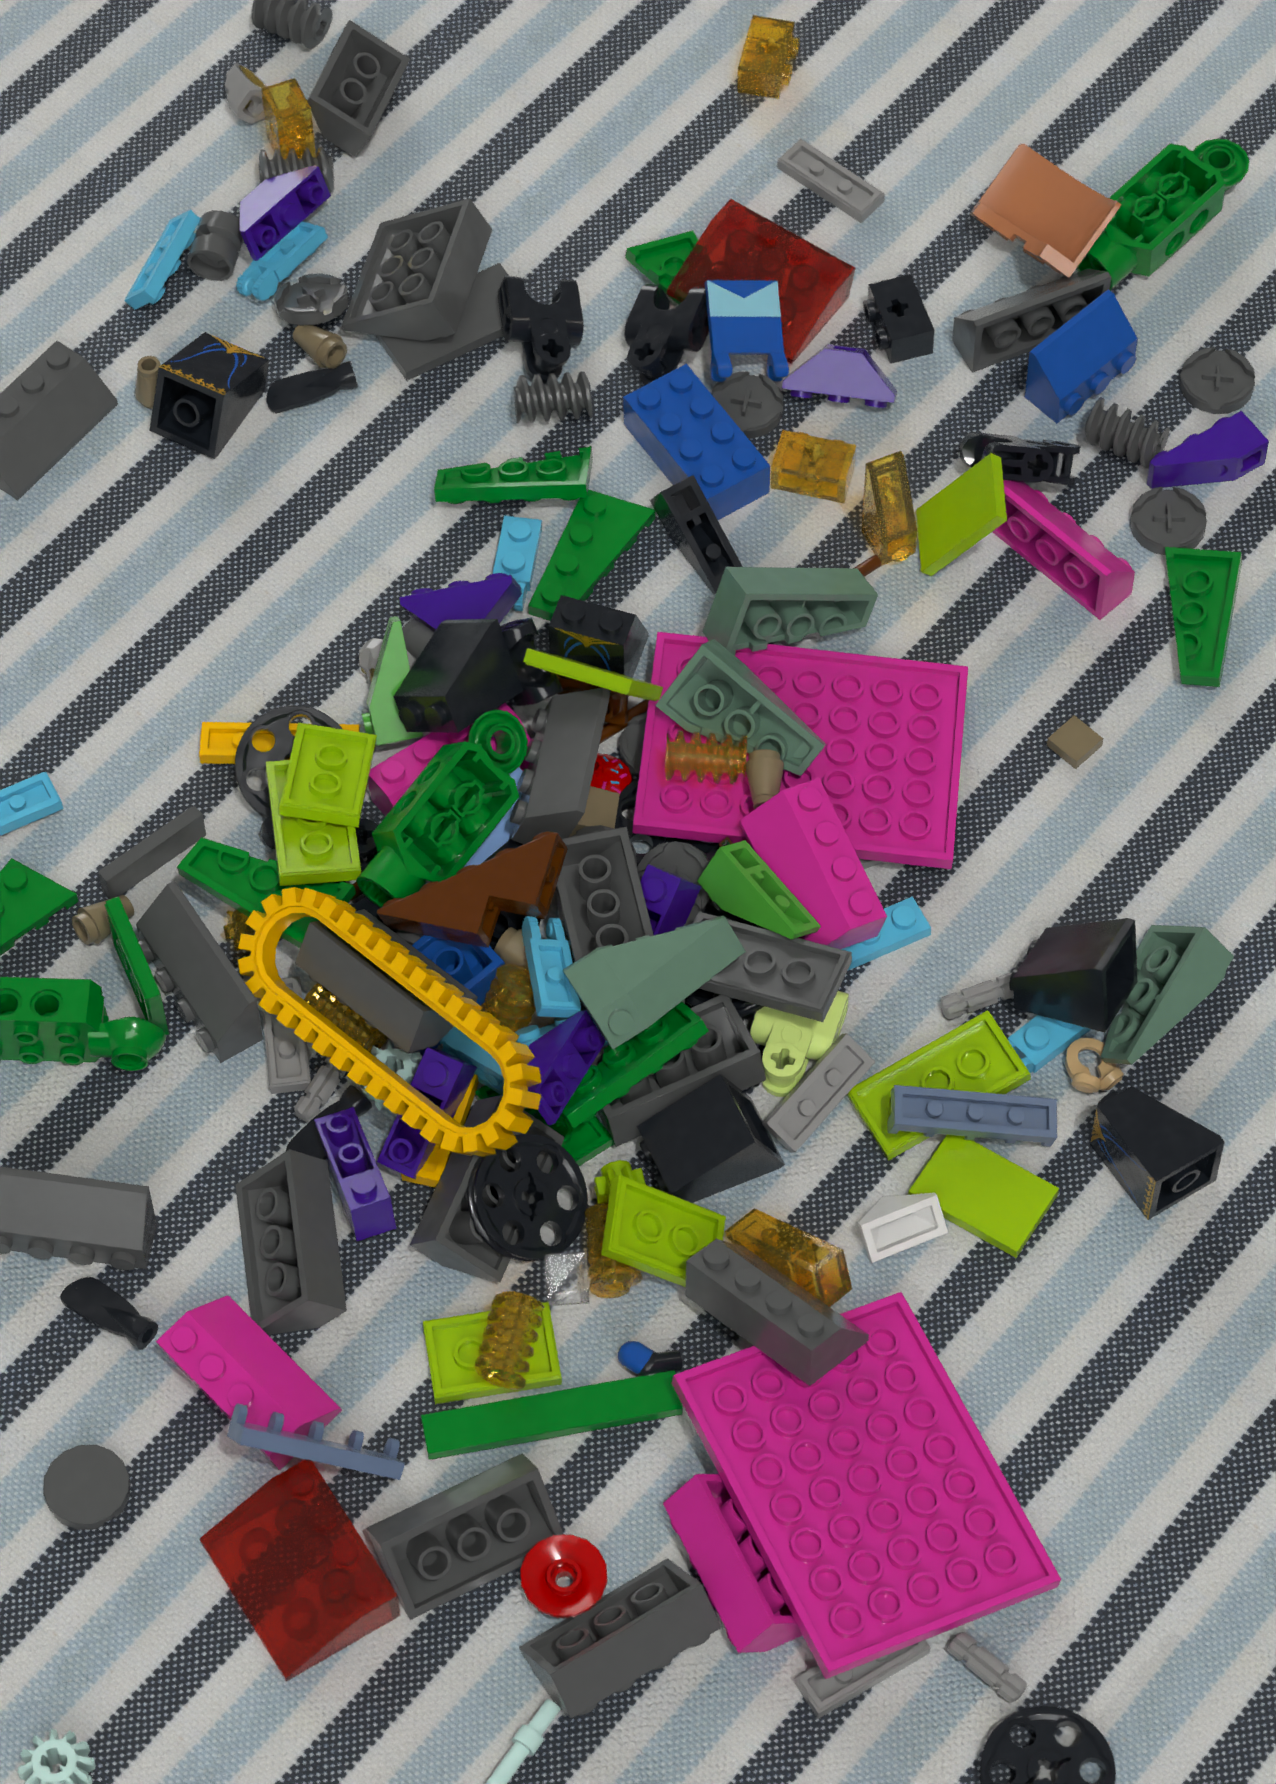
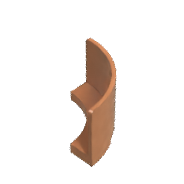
M1020 144L970 212V215L1005 240L1009 239L1013 242L1017 238L1025 244L1022 251L1043 265L1047 264L1058 274L1070 278L1119 210L1121 204L1078 181L1026 144Z

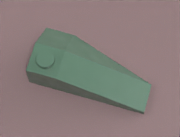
M715 639L701 645L655 705L684 730L720 742L721 745L731 749L736 748L749 754L760 749L777 751L780 754V760L784 762V770L800 776L804 774L827 745L742 661Z
M721 916L678 927L674 931L650 937L646 935L636 938L635 941L596 948L563 969V972L604 1039L612 1049H615L651 1026L746 951L727 919Z
M1151 925L1136 950L1138 982L1126 999L1122 1012L1111 1023L1100 1057L1105 1063L1128 1065L1135 1063L1213 992L1223 980L1234 955L1205 927Z

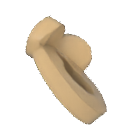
M1080 1038L1072 1042L1067 1049L1065 1066L1072 1079L1071 1085L1084 1093H1097L1099 1089L1101 1091L1110 1090L1122 1080L1124 1075L1121 1069L1116 1067V1063H1105L1101 1059V1064L1097 1067L1100 1076L1098 1079L1090 1074L1088 1067L1080 1063L1078 1054L1086 1049L1095 1051L1101 1057L1105 1044L1097 1039Z

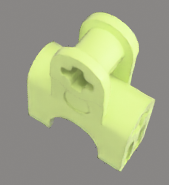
M837 992L823 1022L765 1006L756 1011L750 1035L755 1044L765 1046L762 1063L766 1080L762 1082V1085L769 1094L776 1097H786L804 1077L809 1060L818 1061L838 1039L848 1010V993Z

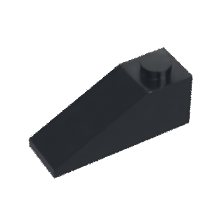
M694 475L661 491L650 502L667 534L713 595H715L725 568L743 566Z

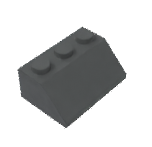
M351 20L347 22L307 99V103L323 138L355 157L372 137L410 58Z

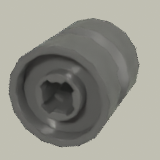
M214 210L206 212L201 216L187 260L189 268L195 274L212 281H223L233 275L238 260V251L241 250L244 241L239 231L240 219L231 213Z

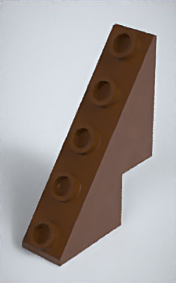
M540 833L533 837L529 843L515 849H504L498 852L493 859L479 865L463 867L456 875L441 882L427 883L418 892L405 898H395L383 904L382 908L377 910V915L391 929L489 948L500 911L546 919L568 848L558 833Z

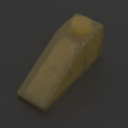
M901 451L868 462L865 465L861 532L873 553L880 558L882 565L893 561H903L916 553L917 525L905 458Z
M755 1208L725 1231L727 1238L733 1244L746 1247L829 1307L853 1289L844 1249Z

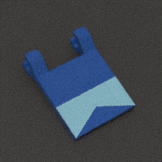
M705 281L711 346V380L714 382H724L726 378L732 375V363L729 355H768L767 376L774 382L782 381L789 374V365L784 353L778 281Z

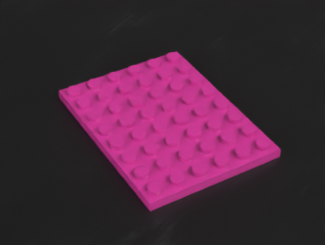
M657 632L651 683L663 687L661 697L701 645L709 642L706 637ZM767 644V649L754 652L750 648L736 650L735 656L827 744L802 776L783 770L780 792L784 789L820 778L859 859L951 869L954 854L968 666ZM649 700L632 833L720 843L726 837H729L733 843L746 840L739 821L755 810L745 770V763L748 761L749 753L736 748L731 749L721 745L720 742L684 730L655 706L659 700Z
M902 1292L840 1314L869 1335V1341L811 1386L755 1346L675 1374L672 1379V1385L825 1679L1057 1588L1061 1582V1577Z

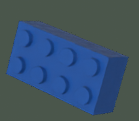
M687 364L623 397L625 427L672 485L694 475L717 520L770 493V464Z

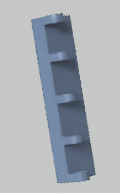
M894 1085L891 1090V1115L887 1121V1132L891 1134H897L898 1131L921 1132L927 1137H934L935 1134L964 1136L965 1140H974L976 1137L1004 1139L1005 1143L1014 1144L1016 1141L1040 1142L1041 1146L1051 1147L1057 1139V1099Z
M237 1404L234 1408L227 1437L239 1445L397 1480L401 1479L405 1463L397 1459L400 1445L397 1439L388 1438L384 1451L381 1453L362 1448L364 1433L362 1431L353 1430L350 1434L348 1445L323 1440L324 1423L313 1421L308 1436L282 1431L284 1414L273 1412L268 1427L245 1422L248 1413L246 1405Z

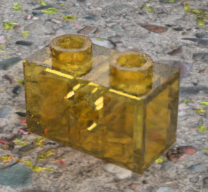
M756 15L752 16L738 66L737 92L780 99L783 85H790L793 65L789 64L790 59H796L799 51L800 38L794 37L795 22Z
M296 78L262 88L266 134L273 150L279 149L283 159H287L289 149L294 148L297 157L301 158L304 148L308 147L312 157H316L311 107Z
M782 430L771 465V488L845 503L855 470L856 445L848 444L841 440L814 437L803 432Z

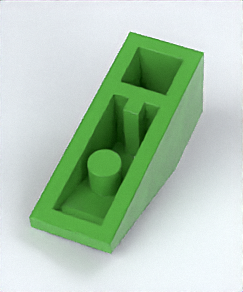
M398 616L389 617L366 700L368 712L361 714L364 731L368 734L377 735V746L423 736V732H406L405 726L399 718V710L393 697L410 671L402 625Z
M746 840L719 847L697 880L708 893L709 898L722 910L791 940L815 933L821 927Z

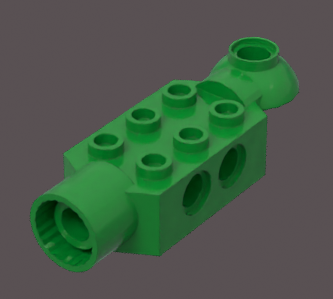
M1225 139L1204 141L1196 146L1193 151L1189 150L1186 146L1169 143L1109 197L1112 200L1118 201L1121 207L1078 265L1077 271L1093 269L1108 272L1111 276L1110 291L1130 273L1144 276L1153 274L1222 211L1224 192L1240 183L1248 172L1249 159L1247 153L1240 145Z
M497 709L483 713L474 721L469 731L468 742L443 745L373 831L372 836L378 853L358 876L356 882L363 894L375 905L382 908L383 904L391 899L405 898L418 892L427 883L441 882L456 875L519 798L515 779L511 778L509 773H512L522 764L527 753L528 744L525 729L518 718L507 711ZM492 735L495 737L497 742L496 751H494L491 747L490 741Z
M0 977V1061L20 1060L27 1064L56 1061L67 1065H79L83 1062L95 1063L100 1057H111L112 1064L117 1068L138 1071L146 1068L148 1060L161 1051L167 1036L163 1029L139 1017H123L109 1021L106 1007L104 1006L102 987L91 979Z

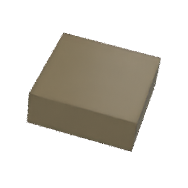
M1075 715L1047 739V747L1075 769L1102 747L1103 738Z

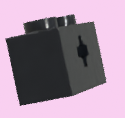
M908 274L869 284L868 300L863 301L865 317L868 322L874 323L877 346L880 351L885 350L890 364L932 354L935 330L912 275Z

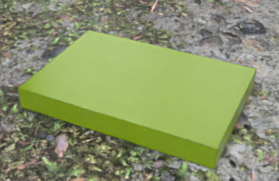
M990 453L916 509L922 573L933 576L1007 521L1001 457Z
M529 648L526 650L523 661L526 662V665L621 694L651 701L660 700L663 690L662 686L563 656Z
M298 722L280 800L279 815L359 828L377 735Z
M946 1135L908 1191V1195L937 1194L945 1219L1017 1258L1057 1198L1059 1188L973 1140H965L964 1136Z
M619 1174L611 1181L601 1255L686 1287V1261L715 1239L723 1241L726 1216Z
M549 1302L423 1321L435 1404L562 1385Z

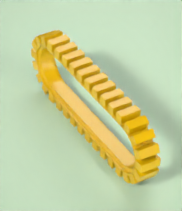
M292 887L282 889V896L271 894L264 899L261 904L266 913L253 910L246 924L256 932L254 936L241 933L238 949L251 952V956L238 959V965L241 975L251 977L245 984L254 997L261 999L258 1004L270 1014L278 1015L276 1019L285 1027L295 1029L293 1033L303 1041L313 1043L311 1047L322 1056L330 1057V1063L339 1070L349 1072L347 1076L359 1085L367 1086L366 1092L375 1099L384 1100L383 1105L395 1114L403 1115L401 1120L411 1128L420 1129L421 1132L419 1134L430 1143L440 1144V1148L470 1156H489L496 1154L495 1148L507 1150L518 1142L513 1131L526 1134L534 1120L523 1113L524 1108L538 1110L541 1094L529 1092L528 1087L542 1082L539 1067L527 1065L535 1056L527 1045L516 1042L519 1035L510 1028L499 1025L501 1021L492 1014L481 1011L482 1007L475 1001L462 997L464 993L452 984L445 983L446 979L434 970L427 969L428 965L416 956L409 955L410 951L398 942L391 941L392 937L382 929L373 927L374 923L364 915L355 913L356 909L346 901L308 888L303 890ZM303 917L318 919L487 1051L499 1064L504 1079L503 1097L497 1111L486 1122L475 1127H465L459 1124L289 989L279 977L275 957L280 937L291 923Z

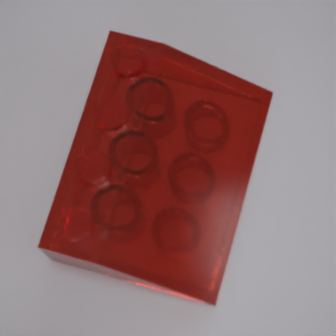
M730 199L708 224L668 287L667 295L683 302L690 289L693 287H705V281L777 280L784 353L788 363L792 364L849 298L856 268L735 200Z
M305 1459L271 1478L199 1538L206 1553L286 1682L401 1616L397 1593L311 1460Z

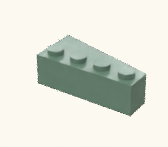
M726 567L702 632L709 641L715 639L734 656L736 650L750 648L752 652L767 649V643L786 640L788 644L800 642L803 637L816 632L822 637L866 627L878 593L857 568Z

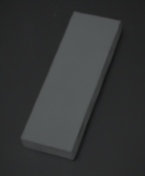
M191 806L99 870L98 874L103 894L108 899L122 895L198 842L201 837H205L206 830L203 814L195 806Z

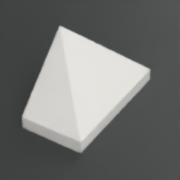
M935 1193L882 1197L858 1222L869 1261L872 1263L948 1233L938 1196Z

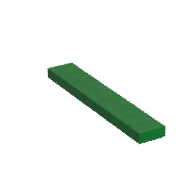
M675 1370L421 1415L428 1459L433 1460L683 1415L682 1403L672 1385Z

